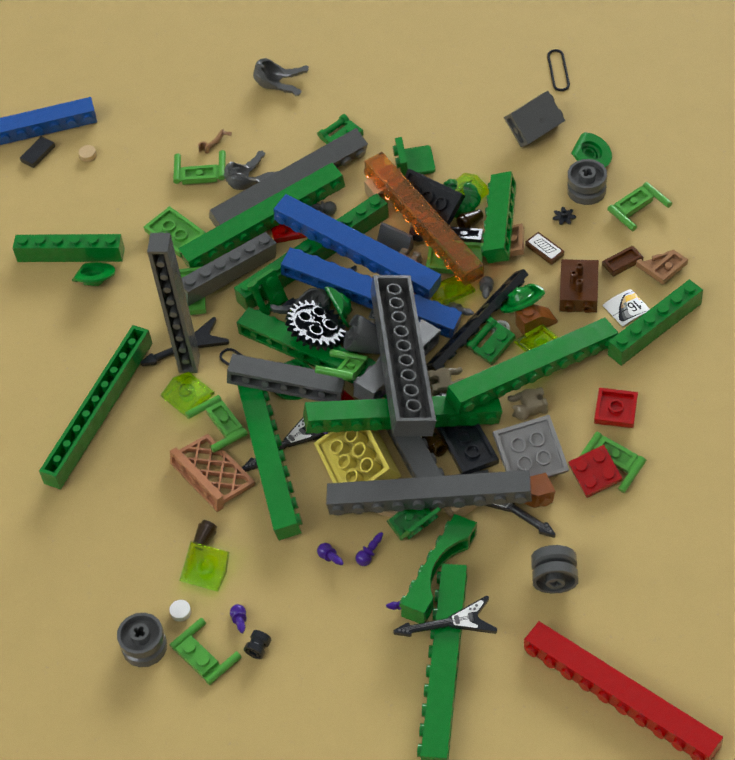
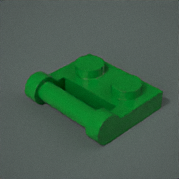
M342 114L337 121L326 129L318 131L317 135L323 142L328 144L355 128L358 129L361 135H364L363 129L349 120L346 114ZM344 125L343 128H341L339 131H337L336 133H334L332 136H328L330 133H332L333 131H335L337 128H339L340 126Z
M270 268L247 284V288L252 292L259 310L266 315H270V306L272 304L280 306L288 301L275 269ZM259 286H261V289L266 297V300L268 302L267 305H265L263 298L258 290Z
M489 317L486 321L487 324L472 341L469 340L466 347L490 365H493L516 339V335L499 324L494 318ZM492 328L495 329L496 331L483 344V346L479 348L477 345L483 340V338L490 332Z

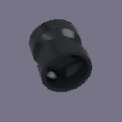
M253 630L250 636L251 640L246 643L244 651L252 658L262 659L265 654V647H268L272 640L266 633L260 630Z

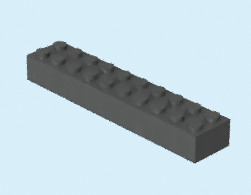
M373 275L370 292L393 436H433L436 417L411 275Z

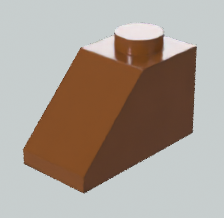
M532 304L524 309L515 311L516 326L524 337L558 323L550 309L544 306Z
M546 472L530 476L532 502L524 504L536 508L553 503L556 491Z

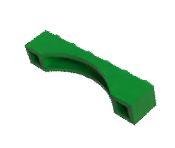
M454 514L451 521H447L443 535L438 536L434 550L429 551L425 565H421L418 570V577L416 580L411 581L408 589L409 592L406 596L403 595L400 600L401 617L416 623H425L433 611L431 584L434 576L448 559L469 549L477 535V522Z

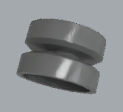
M582 159L570 166L568 170L567 193L571 200L582 205H592L604 198L607 188V170L604 165L596 160Z
M549 545L535 550L531 555L532 581L536 590L554 594L567 592L577 586L579 580L578 569L576 568L577 557L573 549L562 545Z
M144 612L128 616L121 622L117 630V640L127 662L137 667H149L158 663L164 657L167 650V639L159 619L152 614Z

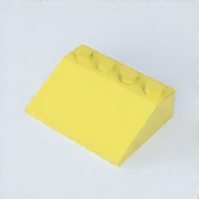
M378 430L328 432V434L314 442L333 483L387 480L401 477Z

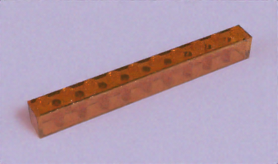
M383 152L364 161L365 176L373 180L378 190H382L386 200L391 201L395 210L400 212L404 220L413 226L416 234L422 236L425 244L430 246L435 255L444 261L446 268L452 270L458 281L467 286L484 276V264Z

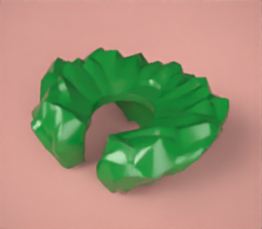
M448 179L443 185L456 190L458 182L456 179ZM466 181L462 185L465 198L455 218H458L462 213L474 211L481 203L478 189L471 182Z

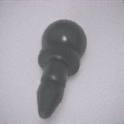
M321 201V204L316 203L311 206L329 216L335 214L337 210L336 204L331 201L326 203Z
M484 276L480 279L479 285L484 299H487L493 290L494 281L491 277Z
M453 301L445 304V306L454 307L461 311L462 315H474L471 309L464 308L461 304Z

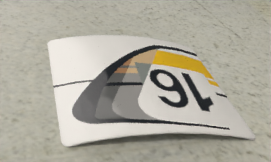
M631 289L618 294L603 304V307L621 326L626 325L650 310Z

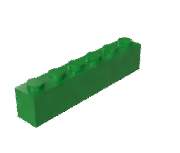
M512 171L492 174L488 183V207L485 208L486 220H484L485 233L482 234L484 244L481 246L482 256L486 258L488 264L508 261L510 259L516 181Z
M121 234L15 235L12 249L17 262H123L125 247Z
M690 279L609 340L608 356L621 366L701 305L703 289Z

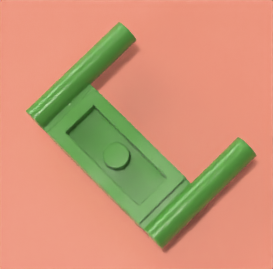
M224 150L219 151V165L182 168L181 155L175 154L173 182L175 184L182 182L185 185L217 182V179L225 180L226 152Z
M645 182L643 186H640L614 205H610L607 210L631 231H635L637 225L628 217L651 203L654 197L667 208L671 207L672 202L651 184Z
M331 349L330 357L345 360L337 369L316 365L315 373L339 377L347 381L355 380L365 368L368 356Z
M219 395L185 412L186 417L190 419L206 410L207 415L223 434L224 439L210 446L213 453L248 435L246 429L243 428Z
M596 431L580 456L605 445L616 467L628 474L618 488L621 492L625 493L647 460Z
M200 618L172 641L169 646L211 685L242 657L236 651L220 665L192 637L206 624L204 619Z

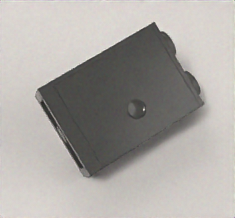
M549 91L538 95L504 117L520 147L528 145L565 121L562 111L558 109L555 99Z

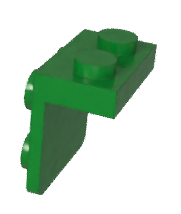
M402 137L395 138L396 145L393 146V154L397 156L395 158L396 168H400L401 178L405 176L408 169L422 175L436 171L431 146L426 145L404 149Z
M437 507L432 512L428 508L423 510H403L396 513L386 522L400 540H403L405 537L409 540L423 529L422 526L424 528L439 517L437 513L440 511V508Z

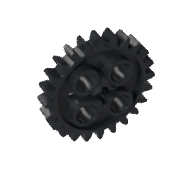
M307 300L304 303L298 301L297 305L293 304L285 318L287 320L285 325L288 326L287 331L292 332L291 337H297L296 342L302 341V346L308 344L310 349L313 346L316 347L317 351L321 347L324 351H327L328 347L330 349H333L334 346L338 347L346 333L344 330L346 326L343 325L342 319H338L339 314H334V309L328 310V305L323 307L321 302L316 305L313 300L311 304Z

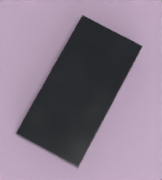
M41 136L20 157V161L34 168L55 147V143Z

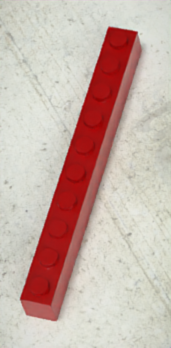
M538 621L525 637L524 649L528 655L539 658L548 668H554L567 680L575 681L584 691H590L603 703L611 704L620 714L628 715L634 719L636 724L650 729L656 737L667 740L676 750L686 752L693 760H712L721 748L723 736L542 622Z

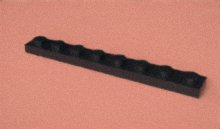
M525 269L514 272L432 357L426 364L427 371H436L445 367L444 363L457 354L456 350L466 345L467 339L480 330L479 326L486 323L488 318L491 317L490 315L502 307V302L508 299V294L516 287L524 284V279L529 275Z

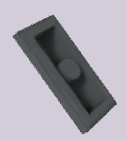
M381 223L377 241L397 252H400L401 248L409 249L410 253L414 248L413 235L386 223Z

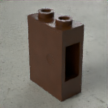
M561 259L559 311L597 313L599 260Z

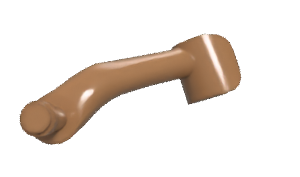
M221 129L210 143L202 141L198 144L199 152L205 149V153H209V149L220 142L223 135L231 136L232 132Z

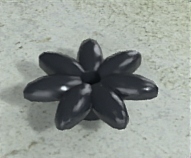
M562 207L561 212L554 210L557 216L553 217V220H559V225H562L564 221L567 224H571L570 219H575L576 216L572 215L573 209L567 211L565 207Z

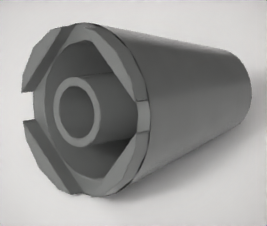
M356 314L349 323L351 325L350 330H346L344 335L343 348L350 352L380 355L376 325L363 316Z

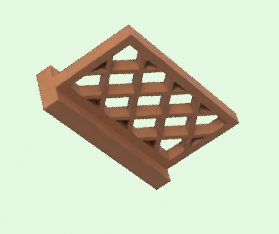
M206 434L180 450L176 447L170 450V464L218 512L223 509L224 503L255 486V481L223 449L213 453L211 449L200 448V445L208 442L210 445L217 443L209 434ZM188 452L196 453L195 458L186 457L184 454ZM199 453L210 454L209 459H199L198 455ZM212 455H221L223 461L212 460ZM196 465H208L207 470L198 469ZM210 465L221 466V472L210 471ZM224 467H233L235 472H223ZM208 476L219 477V482L209 481ZM222 477L233 478V484L221 483ZM236 479H244L247 482L244 485L235 484ZM220 488L231 489V492L224 496L220 492Z

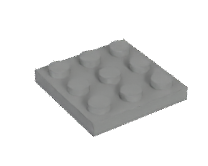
M550 415L493 431L492 434L506 472L529 470L530 476L546 472L549 478L569 471Z

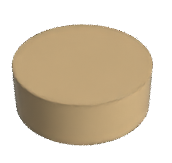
M85 145L79 149V156L82 161L89 162L97 156L95 148L91 145Z

